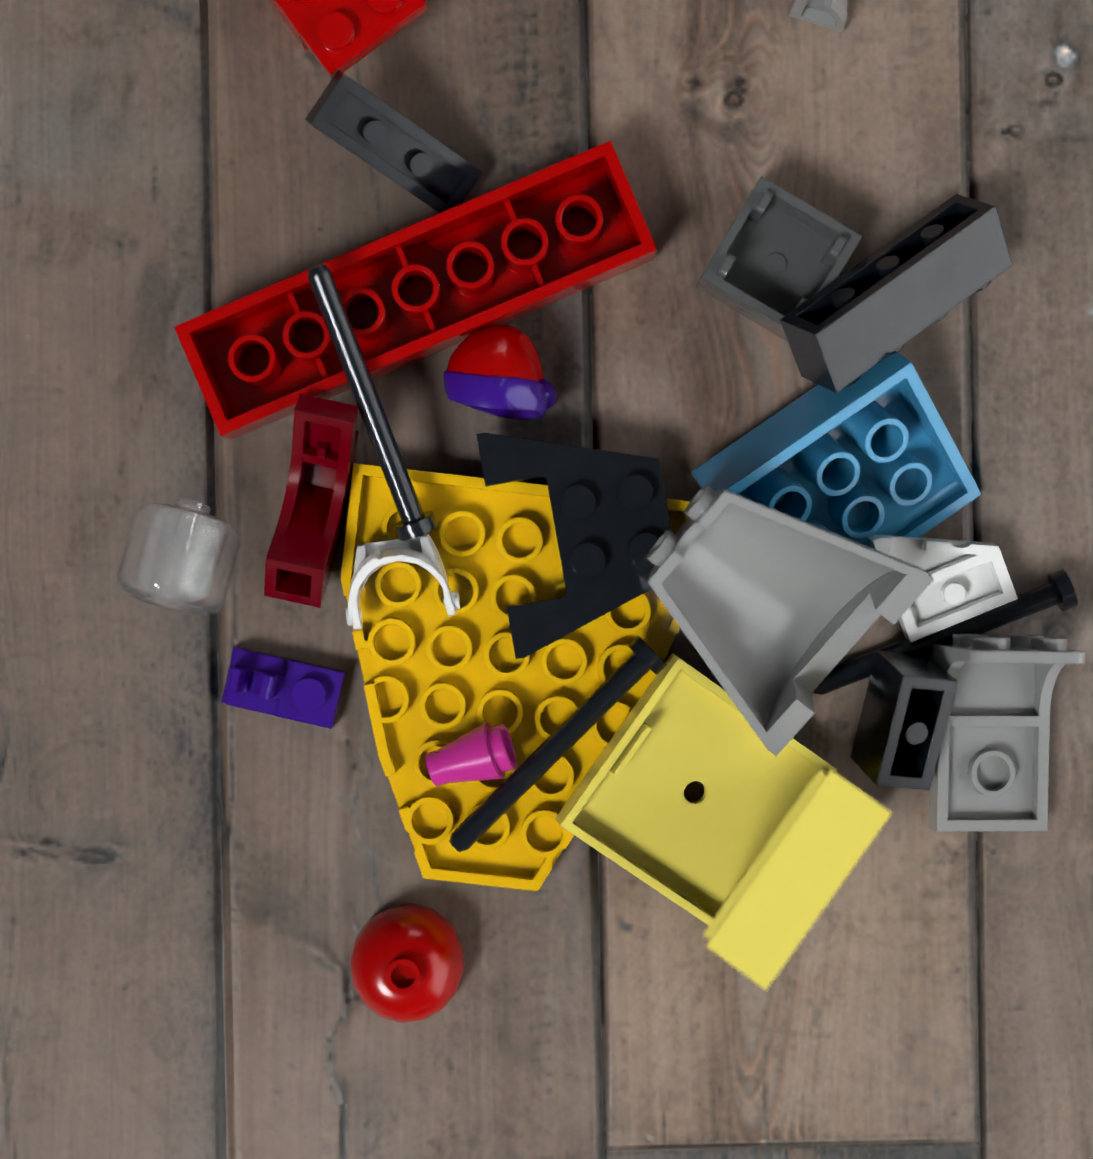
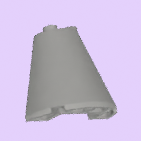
M705 485L686 507L684 513L690 518L676 535L667 530L649 551L646 558L654 564V567L649 575L648 583L764 746L777 756L815 714L811 693L881 615L892 624H895L934 581V578L924 569L726 489H720L715 492L708 485Z

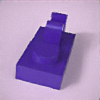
M235 646L221 703L332 729L336 720L346 671Z

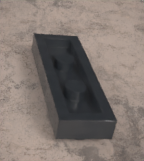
M339 69L305 119L310 125L439 213L462 204L483 173L476 166Z

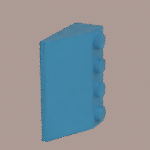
M898 352L884 358L862 374L856 383L843 388L838 393L820 385L815 386L691 472L701 489L705 485H708L715 492L720 489H726L868 547H871L868 537L875 534L920 537L981 495L977 484L912 362Z

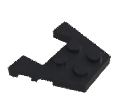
M491 433L476 434L486 487L539 477L545 478L548 485L566 594L559 598L507 607L516 659L527 657L652 589L648 583V578L654 564L646 557L656 541L667 530L672 532L658 458Z

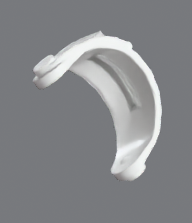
M429 534L405 541L394 539L357 545L354 573L348 596V607H346L348 626H353L354 630L363 628L360 599L364 585L369 577L380 567L396 561L415 563L428 570L443 588V603L446 607L447 615H456V610H460L458 591H450L442 559Z

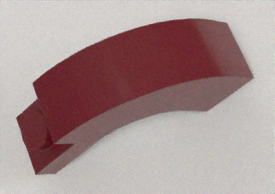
M305 394L299 395L294 409L292 450L286 491L279 520L266 556L264 596L321 608L335 560L351 488L353 463H355L359 438V431L356 430L358 406Z

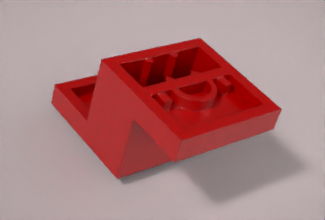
M269 0L305 50L310 49L331 79L338 69L344 73L428 10L424 0Z

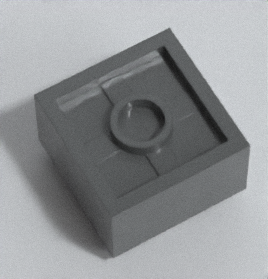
M761 176L695 287L788 342L780 319L838 278L862 236Z

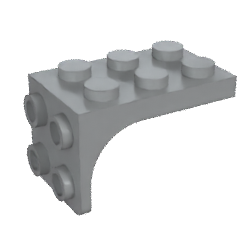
M953 634V645H933L932 659L954 677L958 683L930 787L929 829L936 832L1048 831L1050 707L1053 688L1059 672L1066 664H1085V651L1067 649V638L1012 634L1008 635V637H988V635Z

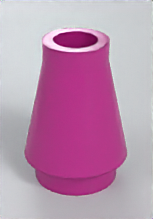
M486 722L440 749L426 753L427 769L435 786L455 782L504 779L505 772L517 767L514 745L504 724L492 727Z

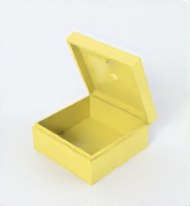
M672 653L665 662L667 666L653 679L555 819L561 827L706 923L708 927L703 936L710 940L706 947L767 990L892 812L836 773V768L793 738L775 756L764 746L727 692ZM694 781L701 782L704 786L702 798L695 802L686 800L684 796L685 787Z

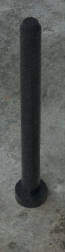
M325 264L314 266L308 269V280L401 518V521L394 525L400 541H405L425 535L438 526L432 511L423 512L331 270Z
M1063 569L1050 573L1047 576L1048 584L1017 595V600L914 642H910L905 638L836 665L813 692L814 694L824 695L870 677L876 651L925 656L932 653L933 645H953V634H983L1055 605H1058L1063 612L1077 607L1078 599L1073 584Z
M638 636L628 646L634 653L451 833L449 842L458 852L468 850L650 669L657 675L667 666L664 660L641 637Z

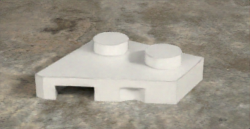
M878 534L868 537L871 548L918 566L934 578V581L899 619L904 636L910 642L1018 599L1000 548L994 543Z

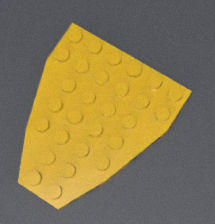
M353 463L341 569V583L347 604L354 573L357 545L399 539L394 525L401 521V518L380 466ZM407 469L423 512L432 511L438 526L427 534L432 538L440 554L450 591H458L460 610H456V615H447V610L443 603L444 593L441 584L428 570L415 563L396 561L387 564L374 572L365 583L360 599L363 628L353 629L352 634L365 684L363 686L378 757L385 776L388 777L399 806L400 817L405 830L410 836L415 850L414 855L423 878L538 891L553 869L552 866L574 837L572 833L559 825L555 819L656 677V674L651 669L468 850L458 852L449 842L451 833L634 653L628 646L638 636L665 660L676 634L679 633L680 627L654 590L651 589L527 657L516 659L507 607L559 598L566 594L548 485L511 482L486 487L484 478ZM666 499L671 530L676 535L690 518L684 513L690 501ZM486 722L492 727L500 724L505 725L514 745L517 759L516 769L505 772L504 779L455 782L440 786L434 785L427 769L426 753L440 749Z

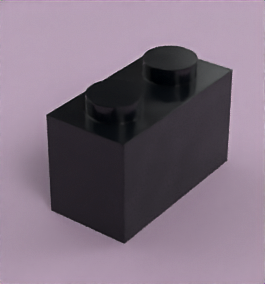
M876 651L850 757L876 786L930 790L958 683L954 677L930 656Z

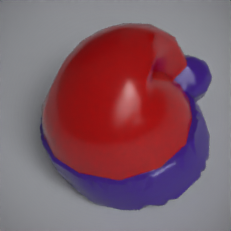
M491 325L473 332L454 350L449 359L447 370L444 371V388L448 399L489 415L516 420L538 419L544 417L546 410L556 404V390L543 377L541 360L532 341L517 327Z

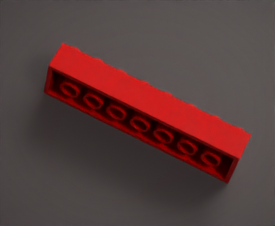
M610 140L322 264H325L331 270L372 380L456 345L479 329L491 325L505 324L648 263L654 259L657 248ZM308 270L174 326L219 434L224 438L233 440L294 414L300 394L329 399L350 390L310 286Z

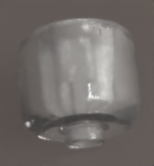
M177 499L176 505L161 503L143 505L136 510L133 516L117 575L118 588L129 597L161 608L195 615L217 614L223 608L226 601L241 537L231 524L218 517L209 515L211 507L197 501Z

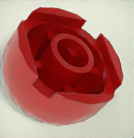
M413 903L389 908L382 913L379 912L372 916L357 934L350 957L352 983L364 1005L380 1017L400 1023L425 1020L445 1008L459 989L465 966L462 944L457 937V932L452 923L436 910Z

